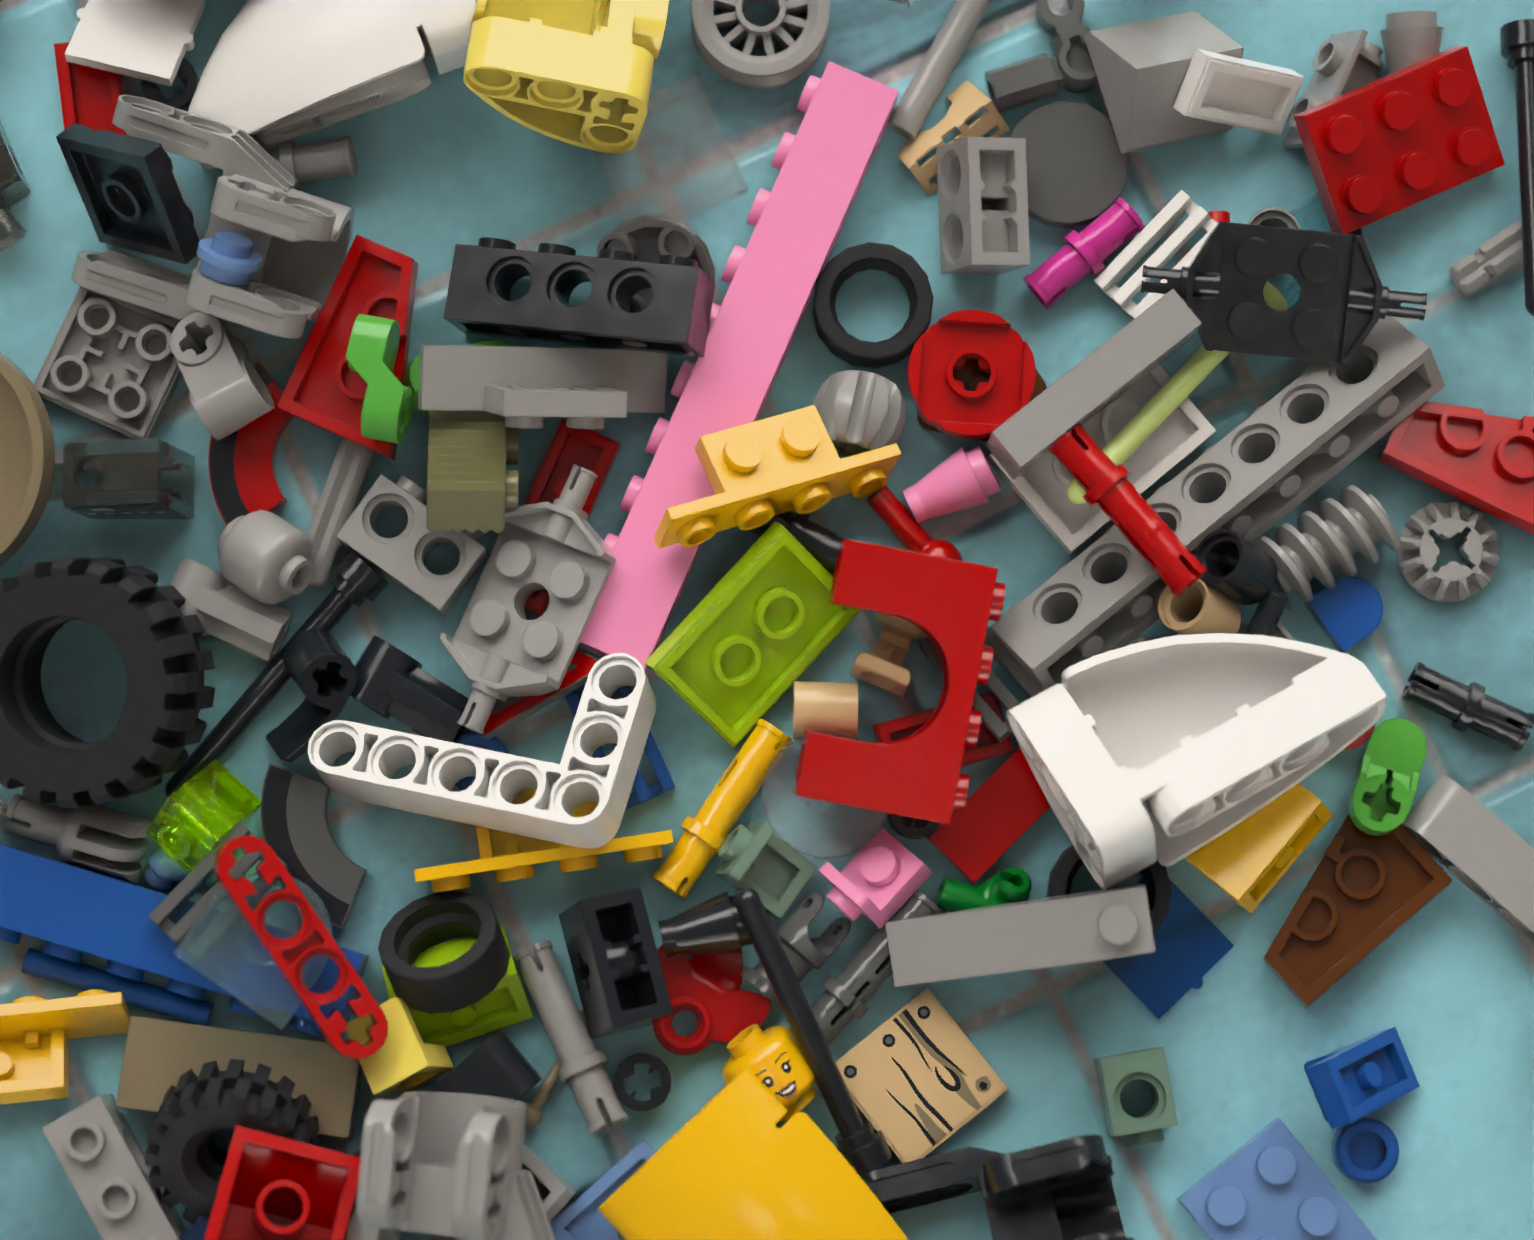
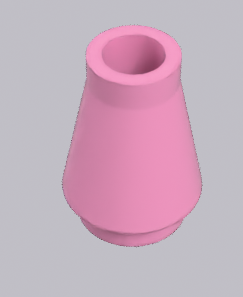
M980 445L968 451H965L963 447L959 448L917 483L902 491L914 517L921 524L931 518L989 504V497L1002 491L988 459Z

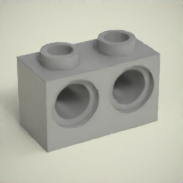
M965 137L937 148L941 274L999 275L1029 266L1030 243L1026 138Z
M381 474L336 535L342 545L352 550L356 555L444 617L489 557L486 548L478 543L484 536V533L479 529L474 533H470L466 529L460 533L454 529L447 533L440 528L434 533L428 530L427 492L403 475L394 484ZM389 507H397L406 511L408 523L405 530L399 536L383 538L375 533V519L382 510ZM447 543L457 547L460 551V561L451 573L436 575L427 570L426 557L434 546Z

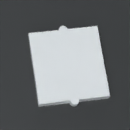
M88 0L86 7L80 8L76 12L78 25L66 49V61L171 86L186 51H190L195 47L193 34L206 6L205 0Z

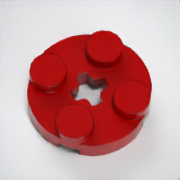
M959 310L942 317L938 323L930 326L914 344L909 358L907 384L910 397L918 409L919 416L925 423L955 438L982 439L990 437L995 429L1028 404L1035 385V360L1027 342L1023 341L1019 333L1010 327L1011 324L997 314L984 310ZM969 358L978 360L979 370L989 372V382L978 383L976 391L965 390L963 382L954 380L953 369H963L966 359Z

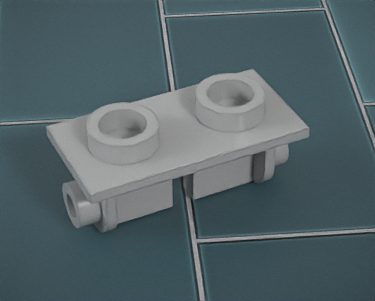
M1357 30L1332 34L1321 45L1314 57L1313 69L1315 72L1305 94L1294 104L1289 114L1288 124L1290 128L1282 144L1283 147L1286 149L1303 147L1294 115L1377 80L1384 66V63L1380 60L1383 50L1379 46L1365 41L1368 34L1367 31Z

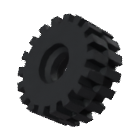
M230 1059L227 1070L220 1071L215 1060L203 1063L198 1077L190 1069L180 1076L176 1087L170 1086L157 1113L147 1140L149 1144L145 1152V1166H152L148 1177L153 1189L166 1186L161 1201L170 1210L178 1203H181L185 1206L182 1219L191 1224L196 1222L199 1215L202 1217L206 1215L210 1219L228 1155L227 1152L221 1150L212 1142L209 1137L212 1132L219 1130L234 1131L237 1125L315 1146L319 1145V1140L316 1139L319 1131L317 1116L308 1117L312 1104L305 1093L295 1099L291 1096L295 1083L285 1075L278 1083H275L268 1079L272 1069L268 1066L258 1063L256 1072L250 1073L244 1071V1060Z

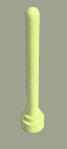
M1267 281L1263 289L1266 304L1278 311L1287 310V303L1282 294ZM1202 345L1113 437L1102 451L1116 466L1124 464L1230 352L1206 351ZM1074 478L1067 487V496L1075 504H1084L1086 500L1083 496L1086 494V491Z

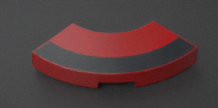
M259 361L254 366L266 384L273 398L275 408L220 441L216 440L212 435L210 439L208 457L209 478L217 508L226 526L236 517L245 516L258 510L273 513L288 502L277 482L275 454L282 433L295 417L280 411L276 407L283 392Z

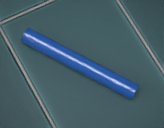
M33 948L28 949L22 964L21 971L23 973L82 991L99 989L110 993L122 992L128 1005L192 1024L209 1025L214 1011V1003L177 994L149 983L121 977L83 963L55 957Z

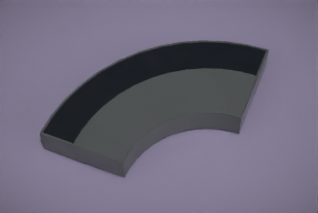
M270 763L261 795V825L264 841L288 866L287 871L318 917L344 930L367 869L360 867L346 857L331 834L327 816L328 799L331 791L328 785Z

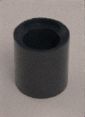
M1220 529L1210 533L1202 540L1196 550L1195 557L1208 569L1200 579L1239 604L1252 605L1262 601L1269 595L1276 583L1277 566L1272 556L1232 530Z

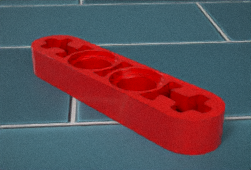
M237 836L226 841L218 849L214 859V872L218 882L324 1038L337 1053L350 1058H366L375 1054L384 1045L388 1035L386 1017L274 850L264 840L255 836ZM237 848H240L245 854L256 851L260 854L262 861L256 865L255 870L264 885H269L277 877L283 886L282 889L263 895L252 909L246 902L245 897L258 892L249 879L246 877L233 879L228 871L236 864L232 853ZM280 900L293 903L301 915L298 931L286 939L273 937L267 932L264 925V916L267 909L273 903ZM316 955L329 957L337 968V979L334 986L324 993L309 991L301 979L304 963ZM350 985L355 991L356 996L344 1000L345 1004L355 1016L364 1017L369 1015L372 1023L365 1029L369 1040L363 1045L353 1039L345 1042L342 1041L340 1034L345 1031L347 1024L337 1009L332 1008L325 1017L319 1008L321 1005L339 999Z

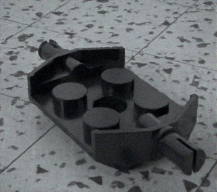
M1221 221L1214 227L1188 267L1182 266L1181 270L1143 265L1142 277L1167 279V282L1141 280L1140 293L1166 294L1174 288L1202 322L1197 332L1206 351L1218 350L1338 362L1346 365L1349 364L1379 319L1391 316L1424 321L1426 309L1403 307L1400 304L1427 305V293L1388 290L1387 286H1382L1365 240L1361 235ZM1279 273L1290 274L1296 279L1300 287L1298 301L1287 310L1278 311L1270 308L1263 296L1265 283L1273 275Z

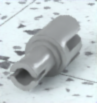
M15 794L12 798L5 816L13 819L12 821L6 820L4 822L3 831L5 834L17 835L55 846L63 863L132 883L139 882L143 867L139 861L144 859L148 845L144 837L150 835L153 821L95 804L66 810L53 805H42L27 800L21 794Z

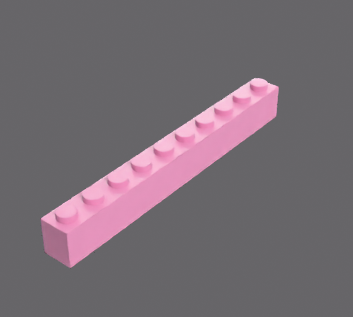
M830 61L821 79L810 75L796 109L805 113L803 121L796 135L785 132L772 162V167L780 170L773 189L770 192L761 188L749 212L746 223L755 226L746 249L735 245L725 266L721 280L730 283V286L721 306L712 303L704 357H698L696 363L686 359L683 362L671 390V395L680 398L670 421L662 417L658 419L645 449V452L654 456L645 478L637 475L633 476L621 502L620 510L629 513L619 537L608 533L604 540L615 556L616 562L578 647L601 657L613 653H626L635 657L642 664L647 674L649 667L644 662L659 647L704 544L682 547L681 543L658 549L653 537L667 508L715 495L695 451L699 438L758 421L814 294L816 282L828 262L886 130L887 123L896 107L898 90Z

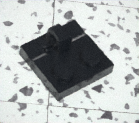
M75 123L56 136L101 243L182 264H188L197 256L196 252L200 240L193 225L194 217L189 207L184 203L172 172V161L161 143L105 130H92L88 126Z

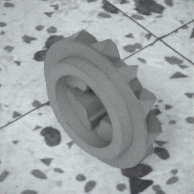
M1459 501L1431 503L1414 513L1400 532L1399 541L1401 549L1397 550V559L1402 575L1415 591L1431 600L1457 602L1470 598L1490 583V579L1500 561L1497 547L1498 533L1490 527L1481 511L1473 510ZM1463 531L1466 535L1461 540L1463 544L1458 552L1465 558L1463 562L1469 567L1465 564L1460 565L1458 562L1451 561L1445 566L1442 565L1434 572L1432 567L1437 562L1436 557L1439 555L1440 549L1434 543L1435 539L1428 533L1434 538L1438 536L1440 539L1447 541Z

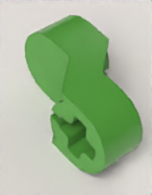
M359 314L352 328L346 359L348 360L349 369L358 372L367 383L361 414V434L364 438L401 444L408 431L415 399L413 398L412 388L403 386L393 373L399 347L400 325L398 320Z
M1393 718L1385 720L1373 730L1371 737L1365 743L1349 797L1348 812L1354 825L1368 835L1381 836L1391 833L1405 821L1410 812L1417 791L1419 774L1426 756L1427 743L1421 729L1408 719ZM1387 770L1390 771V772H1389V775H1388V778H1387V775H1386V771H1387Z

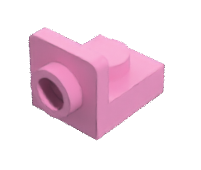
M883 827L880 828L841 872L828 861L818 870L833 886L826 894V897L853 922L863 914L880 930L885 925V922H888L932 874L925 863Z

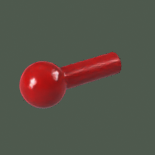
M886 485L867 499L866 502L909 551L963 561L959 550L952 543L942 539H932Z

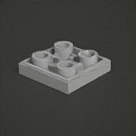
M80 286L33 385L43 400L148 447L182 377L170 347L171 334L180 321L168 315Z

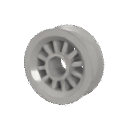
M692 0V29L699 52L708 65L719 75L742 86L768 88L794 80L811 67L820 55L826 42L830 16V0ZM766 3L776 10L778 16L768 25L757 26L748 22L743 13L752 4ZM715 9L728 12L725 14L714 16ZM807 13V20L795 17L794 15ZM734 28L724 38L721 36L719 32L722 30ZM786 31L798 34L800 36L795 41ZM744 39L746 43L742 53L734 47ZM776 41L784 50L775 54L772 42ZM756 45H762L765 56H753Z

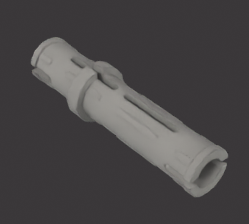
M551 941L539 942L534 944V952L543 971H538L528 947L516 953L513 958L562 1065L557 1070L563 1084L570 1083L588 1125L589 1134H596L606 1130V1123L597 1103L602 1104L612 1127L626 1120L628 1115L623 1110L605 1071L604 1066L609 1061L604 1050L597 1051L552 950Z

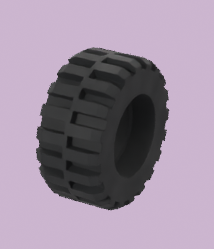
M79 557L38 562L20 568L18 577H7L0 580L1 785L8 790L24 786V798L42 805L57 802L60 808H81L93 804L100 805L145 792L162 783V775L176 772L188 760V752L184 747L199 743L207 727L205 721L198 719L200 709L213 707L215 688L204 686V670L215 669L212 650L200 651L196 639L197 636L205 632L197 614L187 616L182 614L179 608L185 603L186 598L173 585L158 587L156 585L158 582L157 573L141 565L127 567L124 559L111 557ZM73 620H85L101 629L120 652L127 673L128 691L123 713L109 735L95 742L83 741L67 732L52 716L42 693L41 665L46 648L55 633L64 624Z

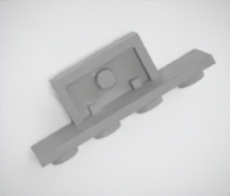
M420 344L418 409L486 411L505 416V427L543 428L544 417H566V427L604 429L605 417L627 418V413H665L667 354L616 348Z

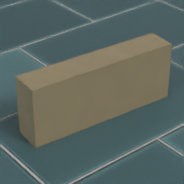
M130 1016L116 1107L158 1112L170 1086L176 1087L180 1076L191 1069L198 1077L203 1063L216 1060L219 1070L226 1071L230 1059L244 1060V1071L255 1073L258 1063L272 1068L268 1078L271 1081L278 1083L284 1075L293 1081L295 1086L291 1096L295 1099L305 1093L312 1104L308 1117L317 1116L318 1134L343 1138L353 1137L363 1069L358 1058H350L337 1053L327 1041L144 1016Z

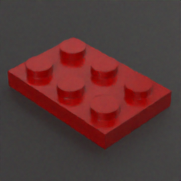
M1455 46L1294 115L1298 132L1333 233L1348 234L1505 165L1468 46Z

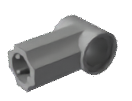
M182 557L169 585H173L186 598L185 603L179 608L184 616L197 614L205 629V632L199 635V637L207 639L208 635L237 650L270 663L280 650L289 632L294 614L276 604L270 605L257 601L229 584L221 573L196 561Z

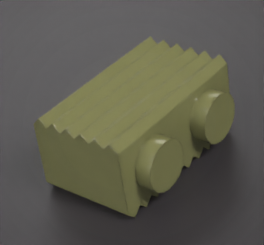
M429 410L427 529L432 533L440 528L445 533L451 529L458 533L465 529L470 533H474L479 529L486 534L492 529L499 534L505 527V508H518L519 470L506 469V464L518 465L519 428L505 427V416L486 411Z

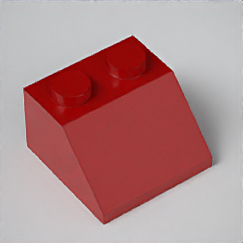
M236 1125L204 1240H344L358 1189L361 1157Z

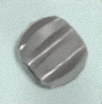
M862 370L837 372L821 385L814 400V405L839 455L849 457L898 443L904 430L906 403L901 390L893 382L879 374Z

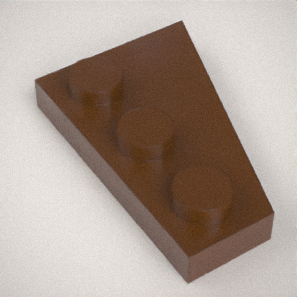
M1348 814L1268 949L1263 961L1307 1009L1448 887L1452 879L1402 824L1389 834L1381 836L1368 835L1354 825Z

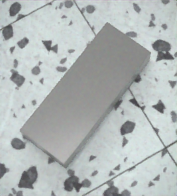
M1174 288L1171 289L991 433L986 447L1013 480L1045 456L1053 443L1065 432L1069 431L1071 433L1072 427L1078 423L1085 424L1188 342L1202 322Z

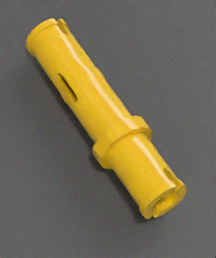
M759 718L756 723L757 726L729 767L724 771L722 777L695 817L687 816L680 827L684 830V833L658 871L652 875L655 881L660 884L662 883L663 887L684 900L689 896V891L715 853L719 852L726 837L751 800L758 793L760 787L787 747H790L793 743V740L785 735L784 732Z

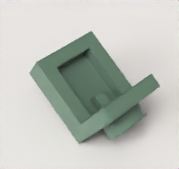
M751 821L747 828L740 824L731 832L721 846L718 856L724 859L715 874L737 891L743 888L755 890L766 912L775 919H782L818 867L773 834L775 829L766 822Z

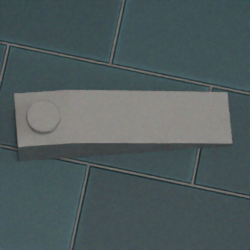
M1142 883L1112 887L1107 890L1085 891L885 922L895 987L1094 962L1156 952L1146 887Z

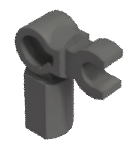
M1037 0L1036 19L1039 26L1045 32L1054 36L1050 42L1054 57L1049 58L1046 53L985 72V84L989 97L1000 113L1058 94V88L1064 87L1066 90L1074 93H1086L1094 89L1099 83L1084 35L1090 31V28L1083 26L1081 23L1084 13V0H1067L1071 11L1061 16L1051 12L1047 0Z

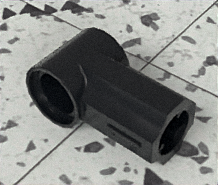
M374 635L355 664L357 681L350 696L387 719L393 716L423 737L455 743L466 728L457 724V722L460 720L469 698L421 670L423 666L421 663Z

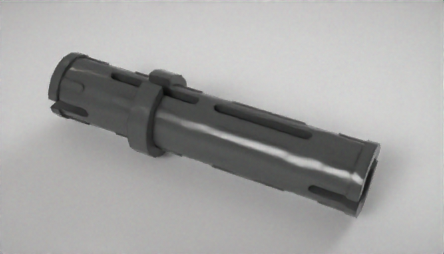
M917 889L889 921L944 912ZM885 925L881 930L879 929L874 933L836 979L829 976L821 985L825 991L812 1005L811 1010L828 1046L854 1017L861 1019L868 1011L865 1004L893 973Z

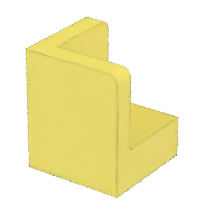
M394 997L379 1005L388 1022V1035L384 1045L375 1054L366 1058H358L373 1095L401 1097L402 1093L411 1092L454 1068L445 1045L423 1043L410 1010L402 998ZM369 1015L357 1017L346 1023V1031L350 1040H356L361 1045L369 1040L365 1031L367 1026L372 1023Z

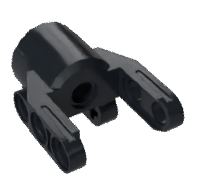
M1091 1134L1072 1137L1009 1154L970 1146L860 1175L861 1179L889 1214L981 1191L993 1240H1134L1132 1237L1125 1236L1111 1176L1114 1175L1111 1155L1108 1156L1106 1153L1104 1142L1100 1135Z

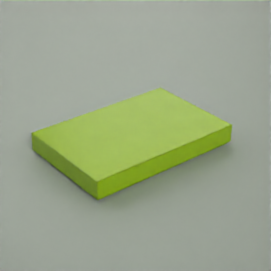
M774 521L644 663L726 743L735 748L756 725L759 718H762L792 686L794 681L803 674L861 609L828 603L833 576L783 525Z

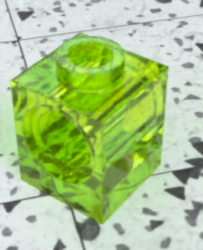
M215 759L169 796L146 831V834L168 856L172 857L190 873L239 822L246 827L263 802Z

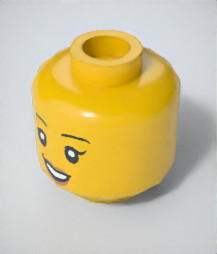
M753 1024L738 1033L728 1043L726 1048L732 1055L727 1059L722 1069V1077L725 1084L730 1083L748 1067L788 1110L777 1123L791 1118L815 1097L817 1092L813 1087L815 1082L813 1072L796 1038L786 1026H772L762 1030L758 1024Z

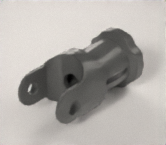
M812 893L807 896L776 932L799 983L812 968L820 969L844 941L851 929L850 920L846 917H841L834 920L820 937L809 938L808 925L819 914L824 905V897L820 893ZM759 961L754 968L746 967L740 975L783 1011L761 962Z

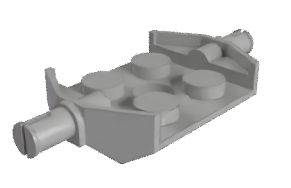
M572 465V470L560 497L555 499L553 504L542 502L518 506V508H505L504 530L500 532L454 637L452 638L445 633H442L440 636V640L460 668L473 681L471 687L474 689L457 724L482 735L497 699L506 702L507 698L512 696H541L559 690L616 562V558L609 546L588 523L589 514L582 510L598 475L578 465ZM546 589L549 594L547 610L541 617L527 620L524 610L527 599L535 591Z

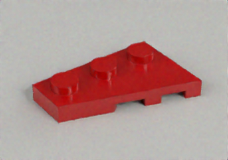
M356 235L276 406L280 411L393 461H395L397 443L364 438L361 434V414L367 383L358 372L349 369L346 354L352 328L359 314L398 320L400 338L393 373L404 386L418 273V263L413 258Z
M1426 401L1389 432L1377 460L1534 535V417L1524 416L1522 419L1485 414L1483 409Z

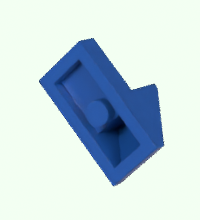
M1396 1027L1329 1052L1304 1064V1070L1324 1119L1329 1122L1331 1129L1353 1123L1420 1087Z

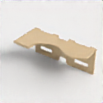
M968 80L946 97L952 104L944 119L933 128L918 133L915 139L909 138L906 140L897 156L910 169L928 197L938 190V179L932 184L929 182L930 179L937 175V153L920 167L917 162L935 147L939 148L947 145L943 141L946 135L957 128L960 132L954 138L957 141L965 137H983L995 126H997L998 130L989 137H1002L1010 130L993 101ZM985 107L987 112L970 126H967L965 122Z

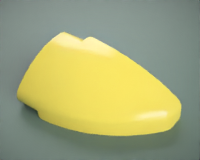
M477 0L471 23L463 81L472 92L488 105L531 130L550 138L594 151L612 154L625 153L632 150L637 144L647 116L654 59L657 60L661 49L669 0Z

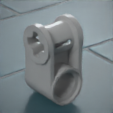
M195 312L187 315L177 323L171 334V352L190 391L189 397L198 417L216 440H222L275 408L273 398L257 372L248 349L238 338L227 334L225 327L215 316L204 312Z

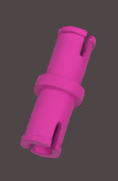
M1119 197L1114 202L1115 204L1080 233L1075 230L1071 231L1063 238L1066 245L1030 275L1027 274L1023 278L1028 289L1045 308H1051L1055 301L1089 273L1095 277L1105 268L1103 264L1105 259L1145 228L1138 214L1124 199Z

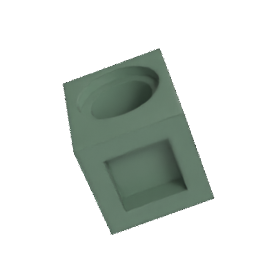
M1154 1047L1093 1059L1107 1134L1113 1137L1124 1135L1126 1147L1164 1140L1162 1128L1178 1125L1164 1048ZM1135 1079H1141L1146 1082L1153 1094V1102L1150 1109L1138 1117L1128 1115L1120 1103V1094L1123 1087Z

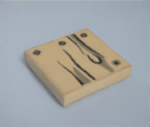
M928 987L835 1061L854 1103L877 1131H882L888 1146L902 1163L922 1159L1009 1089Z

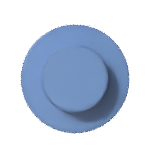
M218 231L214 234V237L201 239L196 252L201 259L200 272L214 281L229 285L248 284L252 273L260 269L262 256L257 250L252 248L253 242L249 238L230 231Z

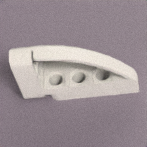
M247 0L224 31L202 73L188 112L245 130L264 149L278 145L280 142L292 140L405 99L426 89L431 84V78L424 62L425 58L432 56L439 75L465 66L476 1ZM199 162L204 171L215 168Z
M1191 634L1139 642L1092 656L1066 668L1062 672L1061 684L1057 683L1007 711L1006 715L1023 755L1061 827L1095 882L1101 889L1107 890L1156 862V859L1165 867L1174 865L1274 801L1340 753L1377 723L1386 710L1387 696L1366 666L1358 659L1345 653L1309 643L1266 635Z

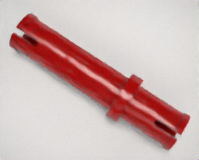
M1081 423L1076 424L1072 427L1071 433L1069 431L1065 432L1049 448V452L1055 455L1086 491V494L1083 496L1086 502L1091 507L1098 505L1172 590L1175 597L1179 596L1185 591V588L1188 589L1198 581L1208 569L1187 549L1171 528L1127 479L1131 473L1123 464L1116 466L1084 430Z

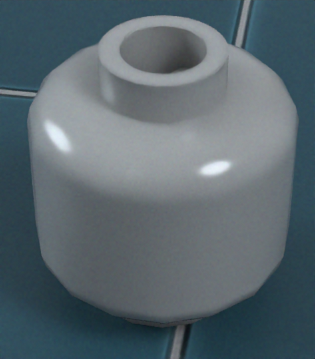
M258 510L245 516L236 517L227 525L219 538L217 552L221 574L229 584L261 603L274 605L286 601L292 595L301 593L309 585L313 577L314 565L312 562L314 551L312 540L305 531L275 513Z

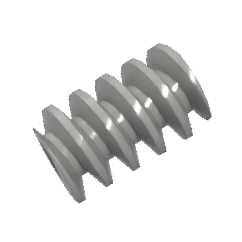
M1353 485L1347 486L1341 491V504L1332 498H1327L1320 502V517L1309 510L1299 514L1297 519L1298 530L1288 523L1278 526L1275 533L1277 544L1266 536L1255 540L1254 545L1267 552L1275 560L1277 579L1272 591L1288 599L1285 608L1289 611L1291 606L1288 593L1293 590L1306 602L1314 599L1310 580L1313 578L1319 580L1327 589L1336 587L1332 567L1338 565L1350 577L1356 575L1357 569L1354 554L1359 552L1371 564L1377 563L1379 557L1375 542L1381 539L1393 551L1401 549L1394 525L1380 502L1368 491L1363 492Z

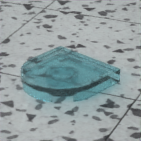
M257 873L242 876L249 879L258 892L245 897L251 909L263 895L283 887L277 877L269 885H264ZM292 877L333 937L330 917L321 899L305 883ZM221 888L207 904L172 954L275 1027L283 1030L301 1002L224 889ZM286 900L273 903L267 909L264 916V925L267 932L277 939H286L293 936L298 931L301 923V915L298 908ZM316 955L304 963L301 979L309 991L324 971L329 957Z

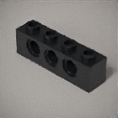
M483 237L479 238L478 246L455 245L444 319L463 333L704 357L715 282L701 268L697 267L698 262L684 256L661 255L659 263L636 261V255L616 249H601L597 258L577 256L575 249L560 244L541 243L538 246V252L516 250V244L507 240ZM530 276L531 285L527 294L519 300L511 301L510 291L514 283L522 277ZM591 282L592 290L589 298L579 306L570 307L572 291L582 283ZM644 288H652L653 297L649 306L641 312L630 313V302L633 296Z

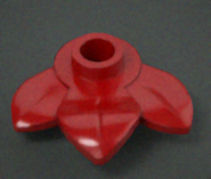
M663 944L657 950L674 1013L653 1023V1030L658 1042L671 1053L693 1055L704 1050L712 1040L729 1043L738 1033L750 1025L758 1024L760 1027L768 1016L772 1005L771 1000L759 993L740 989L743 982V976L740 975L743 972L742 953L694 955L689 960L687 956L667 959ZM683 1010L691 1011L698 1020L696 1031L689 1036L677 1034L672 1025L674 1016Z

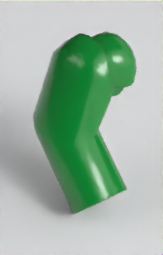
M1017 867L1006 868L976 887L945 876L937 891L935 904L943 910L954 912L1026 901L1030 897L1032 882L1026 871Z

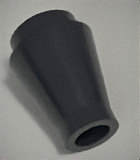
M725 891L672 918L658 921L667 959L688 955L743 953L741 947L751 945L752 942L734 905L735 895L728 897V893Z

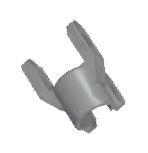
M120 95L112 123L123 129L128 136L161 143L163 149L167 152L223 170L222 176L218 177L210 206L211 216L205 238L214 237V234L218 231H230L249 238L253 242L252 248L261 254V266L257 272L252 273L248 284L229 285L214 281L203 275L199 270L200 258L196 268L193 269L192 275L116 250L103 253L81 251L77 254L71 279L76 284L89 290L180 320L195 312H204L283 338L302 337L307 319L314 322L317 321L346 258L353 231L354 208L295 189L297 180L245 130L144 97Z
M411 1091L402 1093L401 1097L397 1098V1101L375 1100L370 1106L365 1119L357 1192V1209L348 1222L347 1240H400V1230L449 1236L460 1240H555L531 1171L521 1170L528 1104L503 1097L442 1091Z

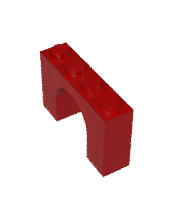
M850 539L840 540L828 603L900 617L921 629L932 641L940 657L943 671L942 692L937 707L930 718L912 734L895 741L867 742L804 730L792 791L794 795L949 825L952 811L963 812L969 787V774L960 773L964 748H975L981 724V711L972 709L976 684L987 685L993 661V647L984 646L989 620L999 621L1005 598L1006 585L996 582L998 568Z

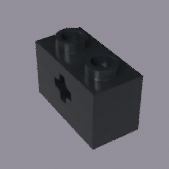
M640 887L583 899L559 914L591 1039L650 1026L674 1013Z

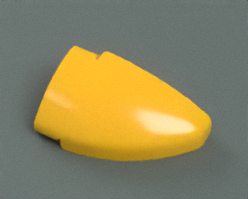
M748 1067L713 1096L597 1209L625 1240H908L874 1193L806 1113H796L780 1129L775 1126L788 1110Z

